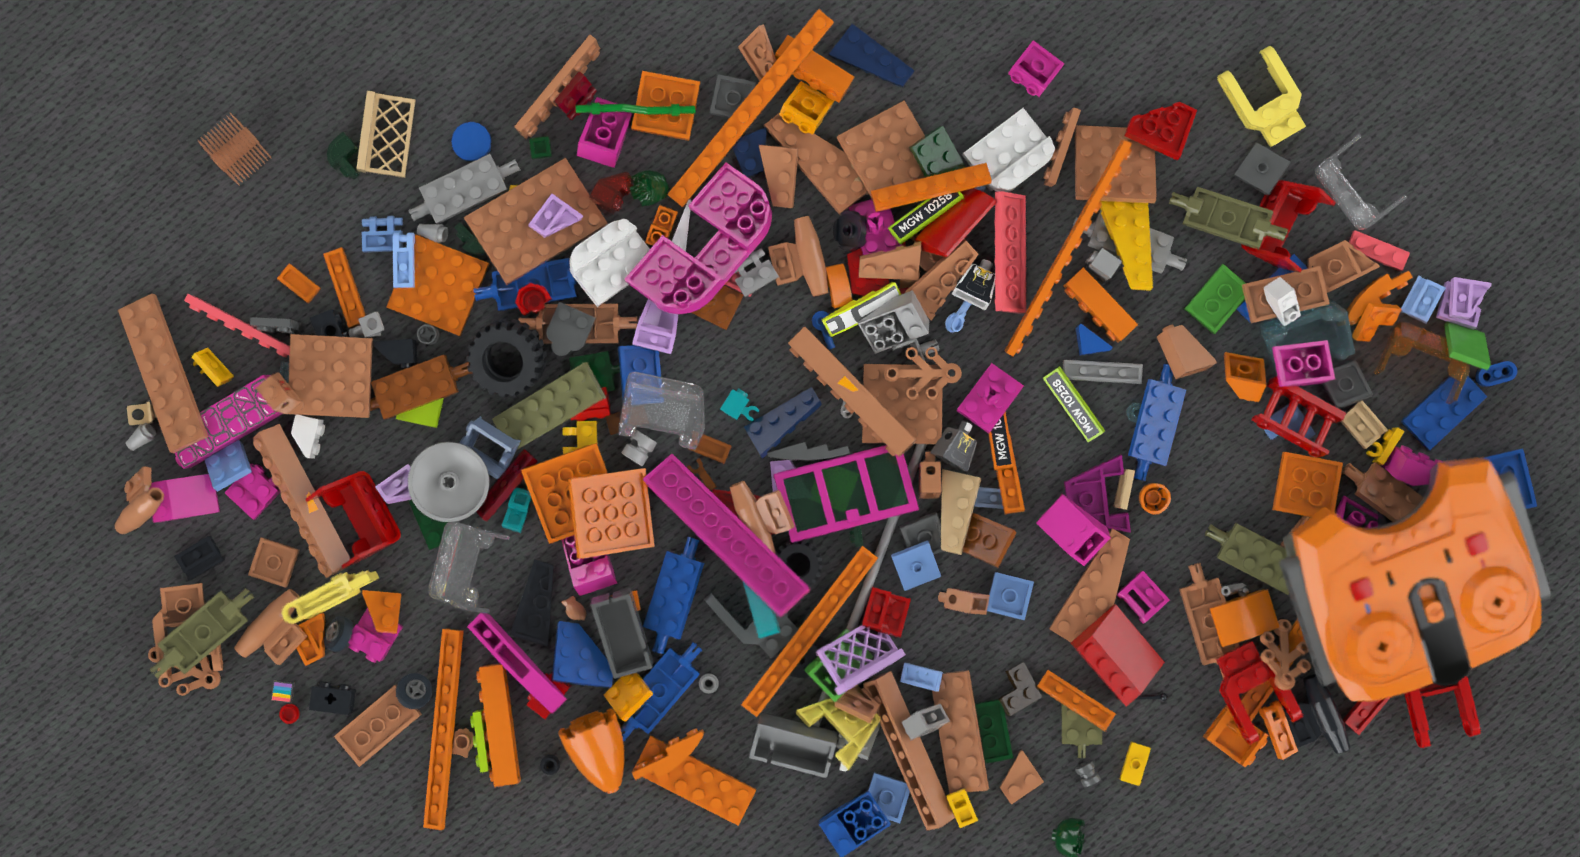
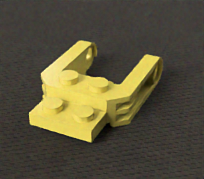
M1268 46L1261 50L1260 54H1262L1268 66L1267 69L1282 95L1254 111L1231 72L1225 71L1218 75V82L1244 126L1248 129L1261 131L1271 148L1305 128L1306 125L1296 110L1299 107L1302 94L1273 47Z
M369 570L362 571L356 575L355 573L348 575L347 572L338 574L331 578V582L287 604L282 610V616L288 623L311 619L361 593L360 588L379 579L376 571L369 572ZM291 607H296L298 617L295 619L289 616L288 612Z

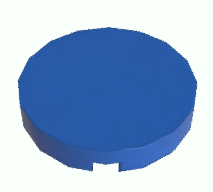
M463 123L453 133L451 141L453 150L465 161H476L486 156L491 149V136L487 129L479 123Z

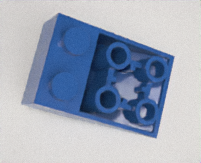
M869 791L836 808L819 820V826L840 857H844L891 825Z

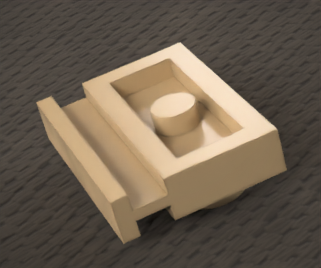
M1363 400L1346 412L1344 420L1340 421L1364 449H1367L1383 433L1388 431Z

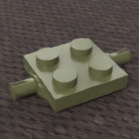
M1061 703V743L1078 746L1077 758H1086V746L1091 744L1102 745V729Z

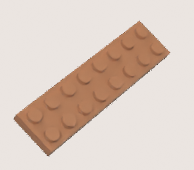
M150 294L119 309V315L169 452H178L207 438V431L157 296Z

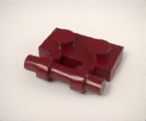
M579 71L554 100V103L562 112L567 114L566 116L571 121L581 114L576 113V105L590 103L597 92L585 75Z

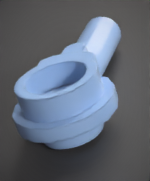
M964 301L956 313H952L947 317L945 326L949 332H958L962 329L965 322L964 317L971 303Z

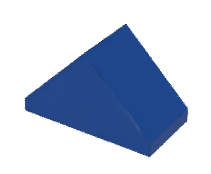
M1079 324L1076 327L1079 355L1108 352L1113 348L1084 325Z

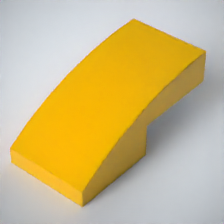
M965 788L946 796L960 828L978 821Z

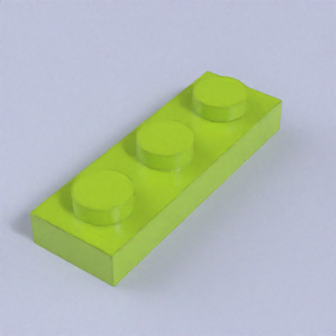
M482 709L474 711L470 721L471 727L475 728L473 744L478 750L476 766L480 767V772H487L491 769V762H488L487 759L489 745L485 741L484 736L486 722L483 723L482 711L484 710Z

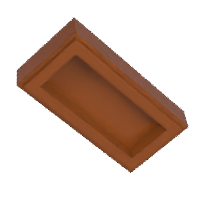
M695 431L688 450L725 464L732 446Z

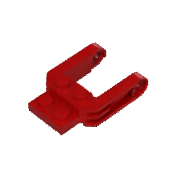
M1249 641L1216 658L1224 675L1219 691L1247 744L1251 745L1259 741V736L1239 697L1240 693H1245L1269 680L1280 704L1284 706L1291 721L1294 722L1303 717L1290 689L1282 690L1276 686V674L1267 663L1262 661L1253 641Z
M1450 650L1425 654L1427 661L1446 655L1449 661L1451 657ZM1453 665L1446 672L1432 676V684L1404 693L1414 737L1419 748L1431 746L1428 734L1429 726L1421 696L1427 697L1454 690L1466 735L1471 737L1481 733L1468 677L1454 670ZM1431 666V667H1430V670L1433 669V668H1439V667H1437V666Z

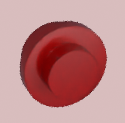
M294 704L284 705L279 712L280 719L286 724L296 722L300 716V711Z

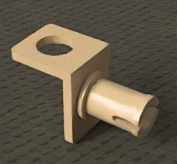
M150 402L127 406L129 425L153 423L154 418H157L153 405ZM141 409L144 412L143 419L135 420L132 417L133 411Z

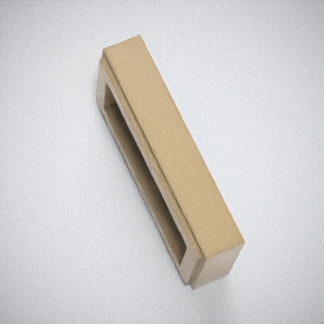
M1124 469V475H1120L1114 502L1115 508L1127 510L1135 473L1134 470Z

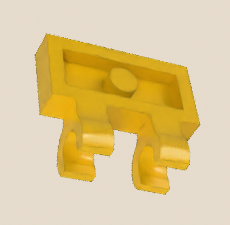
M577 421V427H563L564 436L577 435V447H563V454L596 443L597 421Z

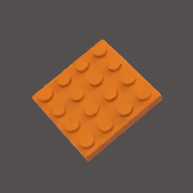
M415 234V288H394L387 308L461 336L475 302L474 295H477L474 293V288L481 287L489 263Z
M597 442L521 470L549 544L575 535L568 479L608 473Z
M646 468L568 479L577 558L582 559L655 547L648 486L643 481V478L646 476Z

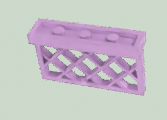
M862 625L817 651L818 656L837 685L835 690L838 695L893 664L906 654L902 648L897 649L888 634L878 632V635L869 633L870 628ZM856 633L864 635L863 644L855 641ZM868 637L877 640L876 648L867 645ZM841 642L850 644L849 652L840 650ZM881 642L886 643L890 651L880 650ZM854 646L862 648L861 656L853 654ZM827 650L835 652L834 661L828 659L824 652ZM866 650L875 652L874 660L865 658ZM839 654L848 657L847 665L838 663ZM852 658L860 661L859 669L851 667ZM837 667L846 670L843 679H840L836 672Z

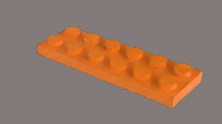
M650 736L636 765L643 761L649 763L654 760V756L662 752L665 755L668 754L665 748L669 744ZM691 755L672 771L658 779L654 772L643 776V778L739 826L756 792L755 788Z

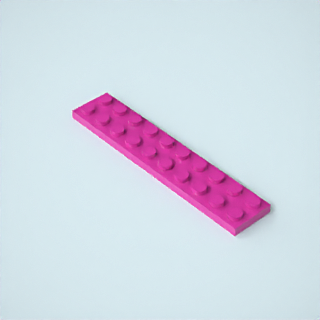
M673 454L668 456L643 478L647 486L780 618L810 591V588Z

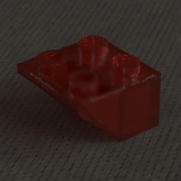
M623 172L599 179L589 198L597 206L612 214H615L616 211L619 212L624 204L622 199L625 193L629 194L631 191L629 189L633 186L630 174Z

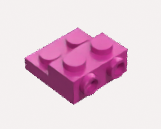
M1033 40L1008 74L1014 83L1024 85L1030 95L1040 97L1064 63Z
M250 464L252 472L235 481L225 494L255 520L281 491L273 483L272 477L268 478L264 474L265 470L260 465Z
M367 608L359 623L353 628L348 647L359 653L361 650L366 653L365 657L371 662H381L384 660L403 626L398 623L397 634L376 632Z

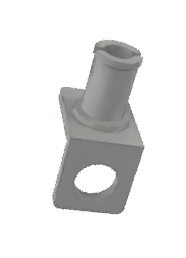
M373 312L358 319L359 326L349 329L350 337L368 338L381 336L384 326L379 312Z
M916 338L896 345L892 350L911 345L925 361L926 350L930 346L937 344V341L933 339L920 345ZM939 345L934 346L939 351ZM929 350L928 354L933 353L934 351Z

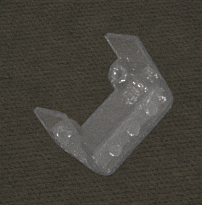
M1357 135L1324 159L1316 167L1315 175L1354 227L1359 230H1365L1408 197L1405 194L1390 202L1380 211L1374 205L1363 202L1340 172L1341 163L1337 158L1339 154L1361 138L1360 135Z
M457 521L448 522L443 531L428 587L430 597L466 611L489 613L490 609L477 605L479 598L478 590L470 586L480 548H490L494 538L509 540L510 536Z

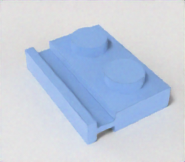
M1418 276L1401 307V312L1427 324L1446 287Z

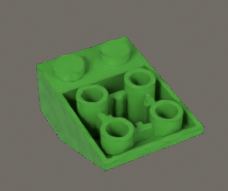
M846 628V629H845L836 639H834L833 641H835V640L839 639L840 637L846 635V634L849 633L850 631ZM841 642L840 650L849 652L850 644ZM854 646L853 654L861 656L862 648ZM866 650L865 658L871 660L874 656ZM825 651L824 653L827 658L834 661L835 652ZM839 654L838 663L847 665L848 657ZM819 656L804 669L834 702L844 694H837L835 690L837 685ZM852 658L851 667L859 669L860 661ZM837 667L836 672L840 679H843L846 670Z

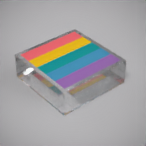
M273 681L271 701L292 703L295 683Z

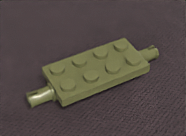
M1200 187L1196 188L1194 195L1190 196V198L1173 192L1169 204L1184 208L1187 211L1183 225L1258 250L1264 237L1271 236L1284 241L1288 232L1287 228L1271 224L1270 221L1274 211Z
M1235 523L1229 532H1224L1212 524L1209 525L1208 529L1210 531L1206 530L1205 536L1220 542L1221 548L1216 556L1218 559L1287 595L1289 594L1279 564L1280 560L1287 558L1286 548L1238 523Z
M245 588L232 600L223 591H220L157 644L163 651L164 658L151 667L150 671L154 673L160 668L154 674L157 678H160L168 669L176 666L185 675L249 621L241 612V608L254 598L252 593L244 598L250 592Z

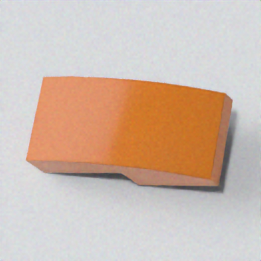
M659 205L645 243L653 246L662 235L669 238L678 211Z
M841 263L826 267L827 284L830 288L832 307H842L852 301L845 266Z

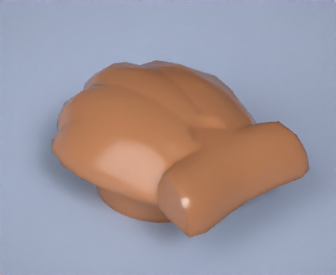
M570 596L561 602L565 605L566 614L571 619L585 620L586 610L580 602L576 601L574 596Z
M467 728L459 729L454 732L452 754L468 758L469 751L474 745L473 733Z

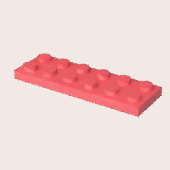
M999 191L995 192L997 203L995 204L994 221L995 311L1022 314L1026 313V196Z

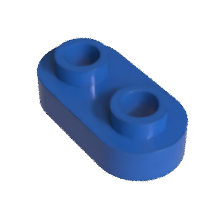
M1505 361L1490 365L1488 370L1480 368L1476 373V381L1479 385L1488 387L1513 380L1517 375V367L1514 363ZM1503 368L1507 370L1506 375L1502 373ZM1485 373L1488 375L1487 380L1483 379Z

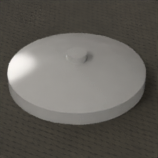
M441 442L426 448L417 456L409 471L408 490L416 507L426 516L442 522L460 521L474 514L482 506L489 490V473L483 459L470 447L456 442Z

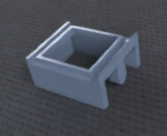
M480 416L475 421L469 422L466 427L467 434L459 443L477 452L486 464L489 475L498 479L509 467L521 440L509 437L482 420ZM480 433L505 448L499 462L474 447Z

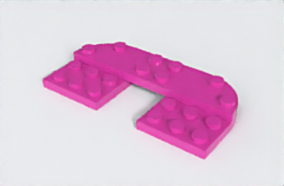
M725 163L688 205L691 211L719 230L700 253L694 258L662 235L624 279L627 284L665 312L673 314L691 313L709 303L769 231L772 211L765 192L758 184L728 163Z

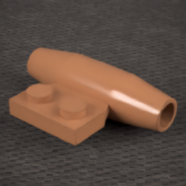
M809 216L797 218L794 220L796 244L785 242L768 247L772 266L779 276L776 279L777 285L795 282L804 275L813 297L827 294V273L819 238Z
M143 466L125 484L124 491L127 493L129 504L122 510L115 523V529L120 534H127L141 527L156 513L164 499V493L159 488H151L149 490L151 487V468Z
M745 481L730 486V491L738 518L776 554L771 533L778 534L795 527L780 490L765 494L756 500Z
M288 589L272 601L247 627L234 649L241 656L247 658L264 645V651L275 664L281 665L307 637L296 623H288L282 616L283 608L300 598V596L294 590ZM291 607L289 609V616L292 614L296 607Z

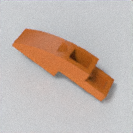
M1406 271L1393 279L1388 274H1385L1371 282L1351 302L1341 320L1342 325L1350 324L1352 326L1358 323L1369 303L1383 304L1381 299L1391 294L1390 290L1395 287L1399 290L1408 285L1407 281L1413 278L1411 273Z
M695 728L687 732V736L682 739L678 736L669 740V745L665 748L668 754L665 755L662 752L654 756V760L649 763L643 761L635 765L636 769L632 772L635 780L654 772L658 779L672 771L699 744L704 735L703 729L698 731Z

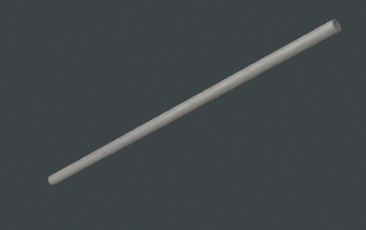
M916 444L908 465L911 482L914 480L927 444ZM903 481L892 508L902 506L906 501L907 496ZM899 516L891 517L887 520L874 554L878 559L866 575L847 625V629L850 632L858 627ZM822 690L818 702L829 699L830 697ZM822 718L818 720L816 723H814L812 726L819 727Z

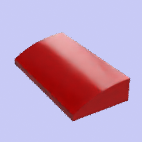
M975 188L960 191L964 199L929 223L915 238V241H921L922 251L948 257L997 203L996 199Z

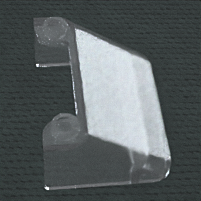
M631 372L626 381L619 422V435L632 436L636 431V427L677 434L679 435L680 446L695 450L705 430L703 389L692 383Z

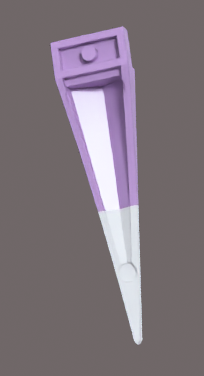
M691 199L687 202L672 242L684 251H686L690 218L688 205L691 203ZM648 299L637 324L632 345L671 354L676 337L678 314L665 312Z

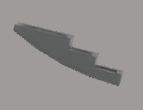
M803 442L767 454L770 458L810 461L850 454L848 446L828 451L827 444L807 449L806 443Z

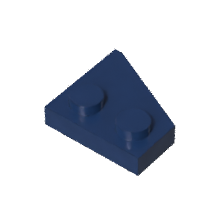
M766 128L741 137L732 147L742 173L748 178L763 172L764 166L759 145H765Z

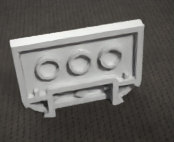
M1022 108L970 147L962 156L970 166L987 163L992 179L991 184L986 185L988 189L997 192H1011L1048 163L1055 151V146L1050 136L1047 138L1025 109Z
M626 219L613 221L576 246L570 257L569 264L572 276L597 307L629 285L624 279L650 250L636 232L637 227Z

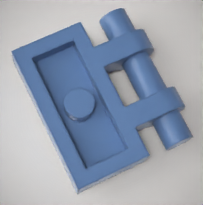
M375 216L369 219H362V226L370 228L369 232H362V251H393V233L403 235V231H395V226L403 225V219L395 218V216H388L387 218H377ZM387 226V231H377V227Z

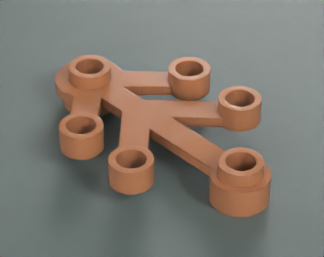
M910 347L906 350L905 355L908 359L913 360L921 369L898 370L895 366H888L884 370V378L889 382H894L898 378H921L913 387L907 389L906 396L909 399H915L918 396V392L933 377L942 378L934 387L926 390V396L929 399H935L938 392L947 383H955L961 377L960 367L954 363L947 364L938 355L934 347L928 348L925 355L928 359L933 360L941 369H932L918 355L917 350ZM909 350H913L915 352L914 357L908 356ZM929 350H933L935 352L934 357H930L928 355ZM950 369L954 370L955 376L950 377L948 371ZM894 370L896 375L890 377L888 371ZM933 389L936 392L934 397L928 395L929 390ZM914 390L916 392V395L914 397H910L908 395V391Z
M1280 619L1278 621L1279 628L1274 629V632L1280 637V649L1273 642V634L1265 632L1260 636V641L1268 649L1263 651L1260 657L1276 674V686L1282 690H1289L1295 685L1294 678L1310 670L1311 664L1308 660L1302 659L1297 663V667L1289 672V664L1299 656L1306 655L1309 651L1306 642H1301L1294 651L1289 653L1288 634L1291 632L1292 625L1288 620ZM1275 657H1276L1277 660L1280 662V667H1279V665L1273 660Z
M153 647L149 650L148 657L152 662L157 663V658L153 656L156 648ZM206 656L200 661L202 670L194 666L185 675L181 671L172 674L170 678H167V685L163 683L164 678H159L158 682L161 687H168L173 682L189 676L199 678L192 683H182L177 686V693L183 696L187 695L191 690L202 686L206 689L216 688L220 684L221 676L218 671L212 672ZM208 676L212 677V683L207 681ZM182 686L186 687L185 693L181 691Z

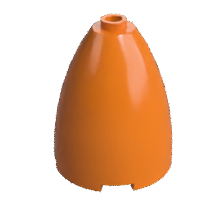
M614 709L606 710L607 713L598 712L597 710L578 717L570 722L571 724L567 729L561 728L558 732L565 750L578 770L594 786L603 792H608V794L619 790L625 763L622 732Z

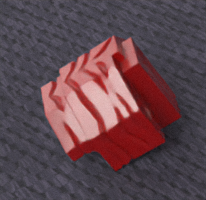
M529 283L518 290L516 305L523 315H527L532 311L533 313H538L546 308L545 303L552 298L544 286Z

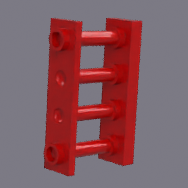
M1278 376L1270 379L1267 387L1272 389L1273 394L1263 414L1255 415L1251 420L1257 423L1256 425L1259 428L1268 429L1307 450L1308 454L1313 457L1320 458L1328 455L1329 450L1323 448L1322 445L1332 423L1344 420L1346 413L1298 386L1280 387ZM1284 395L1289 398L1290 403L1279 424L1270 418L1280 396ZM1302 405L1306 407L1307 413L1298 433L1290 430L1288 425L1297 406ZM1318 414L1324 417V423L1314 443L1305 438V435L1314 415Z

